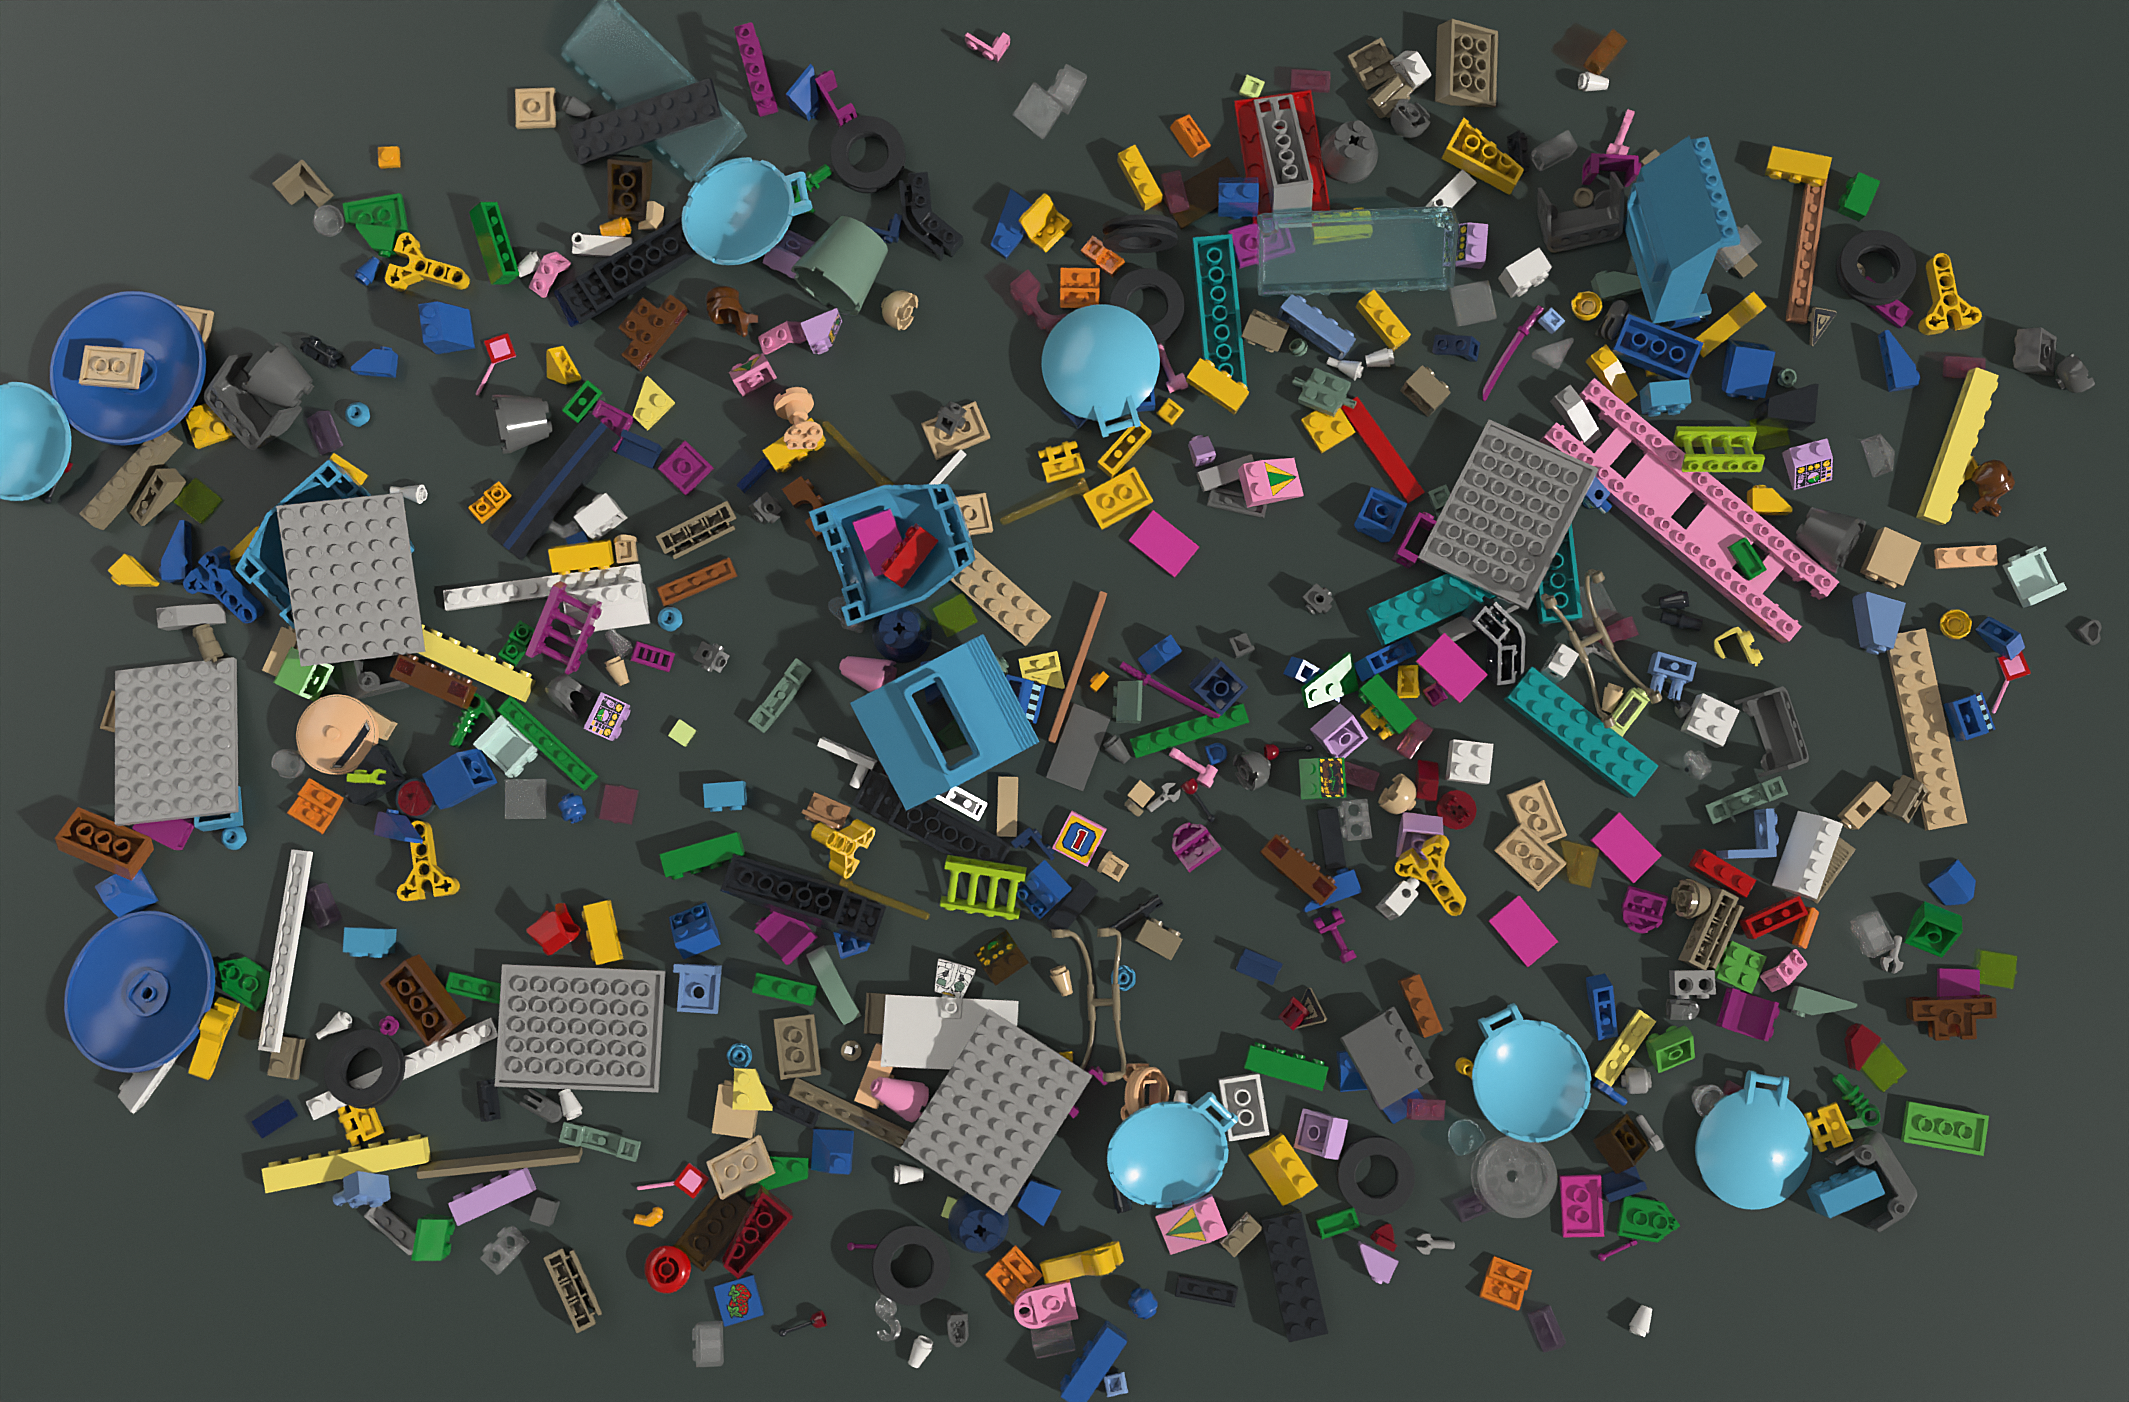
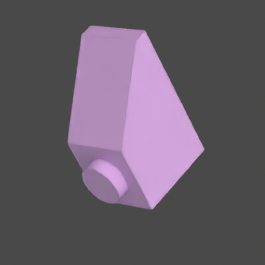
M1199 435L1191 438L1192 441H1189L1188 446L1194 467L1213 463L1216 453L1209 437Z
M1359 1241L1358 1247L1366 1270L1371 1275L1370 1279L1379 1284H1382L1383 1281L1389 1283L1399 1261Z

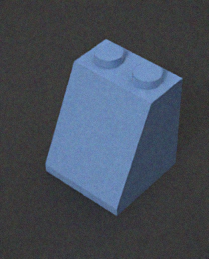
M1870 592L1854 596L1852 602L1860 647L1867 649V653L1875 655L1894 649L1906 603Z

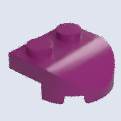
M1185 823L1178 827L1173 834L1172 848L1189 873L1221 850L1218 843L1202 824Z
M1628 886L1621 906L1622 916L1628 928L1637 933H1648L1649 930L1655 927L1658 928L1663 921L1662 915L1668 902V897Z

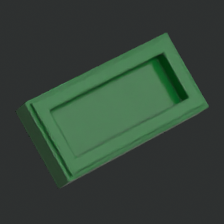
M1746 536L1727 547L1748 581L1767 570Z
M1353 1206L1315 1219L1321 1239L1360 1227Z

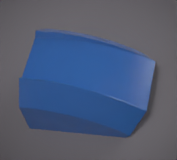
M1371 487L1354 526L1358 532H1362L1380 542H1390L1407 503L1379 488Z

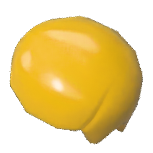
M1591 291L1579 292L1571 301L1572 312L1578 319L1583 321L1594 319L1602 309L1601 298Z
M1959 609L1946 612L1940 620V630L1944 636L1950 639H1961L1971 630V619L1965 612Z

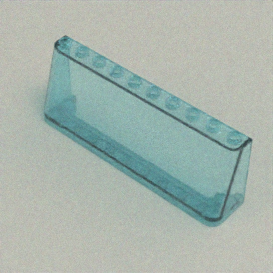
M599 0L560 48L562 51L560 55L568 63L572 61L576 65L574 69L581 76L585 74L589 78L587 80L594 89L599 88L604 99L607 102L612 101L616 105L614 107L616 110L699 82L616 0ZM720 102L719 105L723 118L653 141L657 145L655 148L663 156L666 154L670 158L669 162L676 169L680 167L684 171L683 176L690 183L692 181L699 183L706 176L705 173L720 164L747 138L742 124Z
M1435 206L1259 214L1257 216L1258 296L1310 295L1312 293L1328 295L1336 292L1342 294L1350 292L1368 293L1373 289L1380 292H1388L1389 290L1405 292L1414 289L1426 291L1428 289L1446 290L1454 288L1459 227L1455 211L1451 207Z

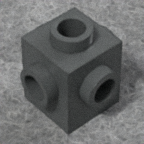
M949 401L945 407L943 405L940 407L935 427L952 436L958 428L962 429L966 422L964 416L967 410L959 404Z
M768 492L762 494L748 507L752 511L754 519L763 525L768 522L774 523L780 517L778 513L783 510L780 507V502L775 497H771Z
M1316 583L1301 598V601L1306 604L1305 609L1312 615L1315 613L1318 616L1321 612L1325 614L1332 607L1330 603L1333 598L1331 597L1332 593L1327 588H1321Z
M702 641L693 659L702 663L701 668L709 672L715 670L721 673L729 655L723 652L725 648L714 643L711 646Z

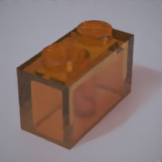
M1612 29L1588 57L1583 66L1591 73L1600 76L1621 52L1628 40Z

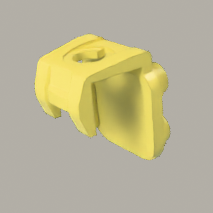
M1734 627L1713 640L1716 654L1724 659L1726 657L1718 640L1735 633L1749 664L1752 663L1754 667H1757L1760 661L1763 660L1759 649L1754 650L1750 648L1751 643L1754 642L1750 631L1745 632V630L1742 631L1739 627Z

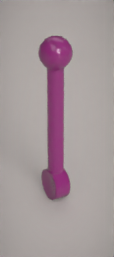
M1636 1239L1631 1240L1612 1251L1599 1254L1598 1259L1599 1261H1604L1606 1257L1628 1247L1635 1246L1638 1243Z
M853 1242L847 1245L849 1251L854 1249H876L877 1245L854 1244Z

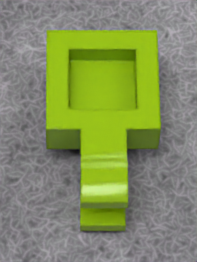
M377 769L372 774H367V770H354V774L347 773V782L384 785L385 781H379L378 775L380 773L384 774L386 771Z

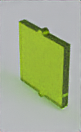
M1757 419L1749 420L1750 427H1756L1757 430L1754 440L1756 451L1790 445L1787 428L1756 425Z
M195 477L186 488H183V492L174 503L202 524L210 513H214L213 510L222 499Z
M963 593L933 608L939 621L938 625L942 626L947 638L978 622L972 611V605H969Z
M1981 950L1980 963L1977 965V968L1980 970V984L2013 989L2015 974H2017V956Z
M1885 1044L1877 1048L1862 1067V1070L1882 1092L1886 1091L1892 1084L1898 1083L1897 1080L1908 1071Z

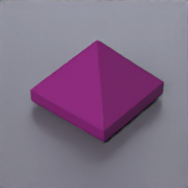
M1437 682L1423 690L1433 707L1448 698Z

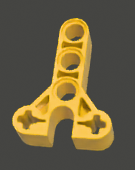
M402 233L398 237L394 251L399 256L410 260L409 264L405 267L389 264L385 280L393 290L397 292L404 291L408 285L421 280H428L459 290L468 287L470 279L462 269L427 259L420 250V243L412 234ZM425 264V268L422 271H418V267ZM439 270H444L441 276L436 277ZM458 275H462V279L459 282H455V278Z
M1939 253L1926 263V272L1933 304L1927 316L1919 322L1920 332L1924 335H1932L1947 330L1949 327L1946 314L1951 316L1955 331L1972 327L1981 320L1982 314L1978 308L1971 307L1958 296L1949 256ZM1935 261L1940 263L1941 268L1936 265ZM1939 280L1944 282L1945 287L1940 284ZM1943 298L1948 301L1949 306L1943 302Z
M1755 292L1748 295L1695 339L1703 342L1699 353L1703 358L1767 307Z
M855 819L851 825L840 831L820 822L813 828L811 837L830 848L831 860L829 862V869L844 878H849L860 862L854 858L855 850L859 846L868 848L875 835V828L860 819Z
M425 821L412 822L411 824L416 831L419 825L424 827V832L420 835L423 842L422 844L410 842L414 868L406 882L398 887V898L402 901L425 899L424 884L427 880H430L432 883L434 897L457 893L460 888L459 881L454 877H449L437 866L431 825ZM423 844L427 848L424 855L419 851L420 846ZM425 864L429 866V872L426 875L422 872V867ZM448 883H451V887H449L448 889L440 888L441 886H445ZM408 890H417L416 892H412L411 894L406 895V891Z
M1438 834L1424 841L1421 851L1428 860L1422 859L1415 849L1411 848L1399 856L1395 865V871L1400 876H1410L1426 882L1446 912L1452 916H1457L1463 911L1466 897L1444 866L1449 840L1446 836Z
M220 996L215 1002L213 1009L210 1008L204 1015L199 1030H201L200 1039L189 1068V1074L206 1080L211 1078L225 1037L237 1015L240 1003Z
M1112 1241L1087 1251L1040 1262L1044 1282L1048 1284L1084 1275L1100 1276L1108 1274L1116 1269V1265L1123 1263L1124 1258L1119 1241Z

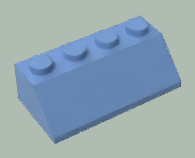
M1292 294L1280 307L1277 315L1278 319L1289 323L1292 329L1340 361L1356 340L1352 332L1338 327V323L1335 320L1324 317L1318 308L1307 305L1306 300L1299 295L1295 296Z

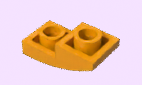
M499 481L483 493L484 496L468 507V510L481 524L494 515L512 497Z

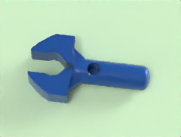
M1597 1078L1593 1084L1594 1087L1620 1105L1624 1106L1627 1104L1626 1098Z

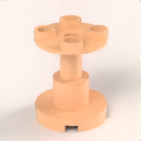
M802 387L788 388L783 395L779 393L773 402L775 412L779 417L787 419L789 423L793 424L784 434L787 448L790 450L816 448L817 442L823 436V430L819 424L813 421H806L808 418L807 413L812 410L814 405L811 393L809 394Z

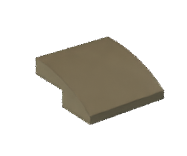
M1382 37L1346 56L1366 91L1397 74L1390 63L1394 57L1389 54Z

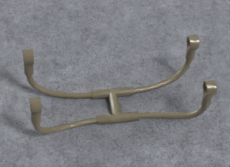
M1589 569L1585 573V593L1593 617L1592 620L1598 632L1580 641L1575 630L1572 629L1565 616L1557 608L1555 597L1542 594L1541 600L1546 609L1552 608L1568 630V636L1587 670L1599 719L1605 728H1610L1616 722L1612 715L1602 712L1593 672L1584 647L1602 639L1606 649L1609 650L1619 667L1634 683L1645 691L1652 704L1661 701L1662 696L1658 690L1654 691L1637 679L1623 664L1613 649L1614 645L1601 618L1597 616L1590 592V577L1594 584L1603 581L1605 577L1601 570Z
M1115 928L1097 929L1098 937L1116 935L1117 943L1113 970L1112 998H1095V984H1093L1091 963L1083 941L1076 933L1069 929L1051 930L1052 938L1073 937L1079 944L1086 963L1090 1033L1086 1055L1080 1068L1085 1069L1091 1055L1095 1032L1096 1006H1112L1113 1021L1115 1022L1116 1038L1121 1058V1071L1103 1073V1082L1121 1079L1125 1075L1127 1068L1119 1022L1121 1020L1118 970L1122 944L1121 934Z

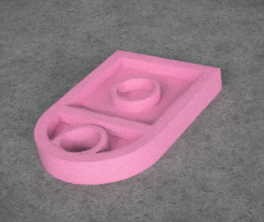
M1070 1280L1057 1281L1022 1291L1014 1302V1313L1017 1321L1024 1327L1037 1329L1078 1319ZM1022 1307H1028L1030 1309V1311L1027 1314H1021L1019 1312L1020 1308Z

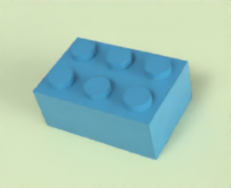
M1859 1165L1848 1168V1172L1842 1175L1837 1173L1830 1176V1180L1824 1183L1823 1181L1816 1182L1811 1185L1812 1188L1806 1190L1816 1213L1827 1218H1832L1885 1194L1876 1172Z

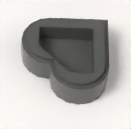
M2096 619L2088 620L2077 628L2075 632L2086 645H2096L2101 639L2099 632L2102 629V625Z

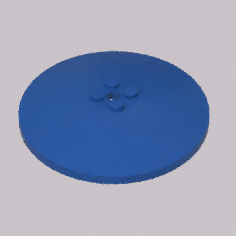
M126 291L102 297L86 306L73 317L64 328L55 345L50 364V384L53 397L62 407L68 422L78 431L94 440L112 445H133L152 440L177 425L197 400L206 371V354L203 340L191 318L181 308L161 296L147 292ZM85 345L144 350L139 389L83 386L79 384Z
M159 911L130 913L110 922L99 930L86 943L76 958L65 989L64 1012L66 1024L72 1040L81 1053L90 1061L105 1069L124 1073H138L162 1066L184 1051L199 1033L202 1019L207 1011L210 1010L214 997L215 969L211 952L205 940L188 922ZM151 989L152 995L147 999L146 992Z

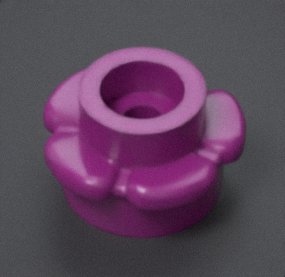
M393 1016L382 1018L379 1022L380 1032L384 1035H394L399 1028L398 1020Z

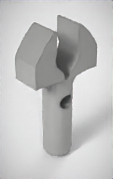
M1596 642L1590 644L1591 647L1589 648L1584 647L1587 656L1589 653L1594 652L1608 661H1613L1614 659L1610 652L1597 646Z
M1166 783L1161 787L1163 793L1147 805L1149 812H1153L1167 800H1172L1174 803L1179 799L1181 790L1177 791L1174 795H1167L1169 788L1173 787L1175 783Z
M1899 935L1894 936L1890 954L1887 957H1881L1880 960L1883 971L1888 970L1889 963L1892 961L1893 968L1891 973L1893 974L1900 971L1903 967V962H1900L1898 959L1902 937Z
M1637 1116L1636 1120L1648 1137V1142L1656 1152L1664 1147L1658 1135H1655L1644 1116Z
M1422 1233L1416 1237L1417 1240H1426L1429 1243L1425 1247L1416 1246L1423 1254L1430 1255V1250L1433 1248L1454 1249L1455 1247L1454 1241L1433 1240L1430 1233Z

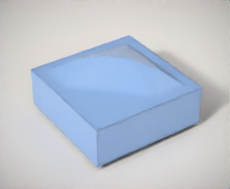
M1550 308L1538 322L1552 335L1565 320L1555 310Z
M1124 1372L1103 1377L1107 1397L1128 1393Z

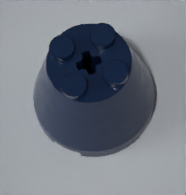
M909 605L878 616L873 625L872 636L875 647L886 659L896 663H909L919 659L930 646L932 628L927 616L917 607ZM900 623L901 626L905 628V630H902V634H898L897 632L900 627Z
M970 1193L964 1194L955 1202L948 1217V1228L952 1239L960 1248L971 1253H985L995 1249L1004 1240L1009 1227L1007 1211L1003 1216ZM977 1225L982 1227L981 1234H978Z

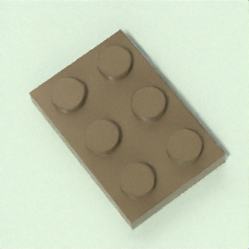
M809 1014L774 1019L780 1079L821 1075L815 1015Z

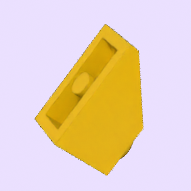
M1755 485L1747 491V505L1758 515H1788L1792 513V507L1773 488H1766V485Z
M124 554L108 569L113 575L111 579L118 585L152 587L160 584L133 556Z

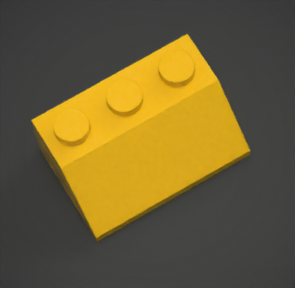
M1279 1133L1248 1155L1283 1206L1303 1197L1318 1186L1282 1133Z

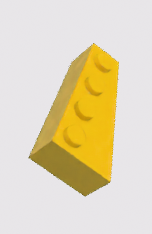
M1463 117L1441 159L1510 195L1524 169L1506 153L1503 154L1498 150L1496 144L1484 138L1482 132L1477 128L1474 129L1468 124L1469 121Z

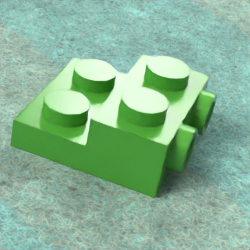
M1728 941L1717 968L1713 969L1715 970V979L1752 994L1767 957L1736 942Z

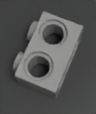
M1669 970L1670 995H1677V999H1689V995H1697L1698 999L1709 998V995L1716 994L1715 970ZM1682 979L1686 982V987L1683 990L1679 988V982ZM1701 979H1704L1706 981V987L1701 990L1699 987V981Z

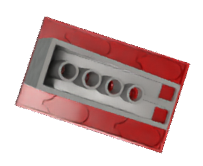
M1311 90L1234 101L1245 177H1258L1259 182L1257 217H1252L1253 224L1265 222L1271 224L1281 222L1282 220L1306 219L1320 212H1324L1325 215L1330 214L1331 210Z

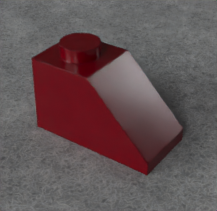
M1418 760L1415 777V799L1434 802L1437 800L1439 783L1438 762Z
M1855 1023L1847 1029V1036L1844 1042L1849 1068L1860 1071L1882 1038L1863 1024Z

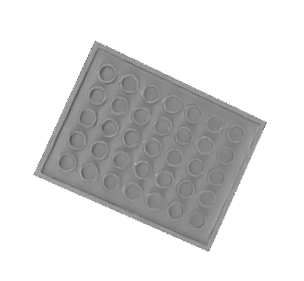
M1488 420L1418 560L1528 610L1599 468L1492 420Z
M403 492L276 506L301 667L425 652Z
M232 657L218 659L214 663L212 660L207 662L197 661L115 671V825L123 826L239 812L237 659Z
M502 964L495 1086L659 1092L665 971Z
M989 1009L906 1138L901 1149L1004 1216L1092 1075Z

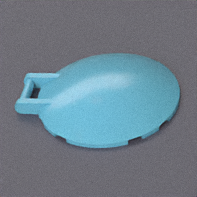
M749 157L736 158L720 163L705 173L706 176L699 183L696 182L688 193L689 198L682 211V228L686 240L692 249L710 262L720 265H738L753 261L769 252L782 239L791 223L792 216L812 209V203L808 198L805 184L806 175L804 172H796L785 176L773 164L764 160H752ZM798 185L801 201L795 203L792 186Z
M1090 305L1071 312L1052 329L1043 348L1042 373L1051 396L1069 413L1077 417L1098 421L1103 438L1113 432L1133 426L1135 428L1141 426L1136 409L1152 392L1160 368L1159 350L1151 330L1132 312L1113 305ZM1130 414L1132 416V419H1128L1109 426L1105 425V422L1111 421Z
M8 382L7 384L0 385V499L10 501L29 500L47 492L62 476L71 453V431L62 407L48 392L28 383Z
M1515 1003L1507 1005L1506 1009L1487 1018L1482 1017L1478 1019V1024L1486 1040L1481 1045L1474 1060L1472 1086L1477 1104L1486 1119L1503 1134L1524 1142H1545L1561 1137L1570 1131L1580 1121L1579 1119L1587 1109L1591 1096L1590 1068L1583 1051L1570 1035L1565 1034L1557 1026L1550 1023L1523 1020ZM1511 1015L1512 1022L1492 1031L1491 1024Z
M1747 1071L1744 1089L1721 1098L1714 1104L1715 1107L1709 1114L1705 1115L1700 1124L1695 1144L1696 1163L1707 1187L1721 1200L1730 1205L1752 1210L1774 1206L1793 1194L1803 1182L1808 1172L1812 1158L1811 1132L1802 1112L1787 1098L1789 1078L1786 1076L1774 1077L1757 1074L1755 1071ZM1756 1082L1777 1085V1090L1755 1087Z
M1207 1092L1193 1105L1170 1101L1155 1103L1139 1109L1119 1125L1110 1140L1107 1151V1165L1113 1183L1127 1198L1141 1205L1149 1204L1155 1205L1156 1208H1172V1205L1183 1202L1188 1204L1209 1192L1223 1174V1168L1228 1160L1225 1132L1237 1123L1238 1117L1234 1113H1230L1219 1103L1212 1092ZM1211 1105L1224 1118L1220 1122L1217 1121L1206 1110L1207 1107Z

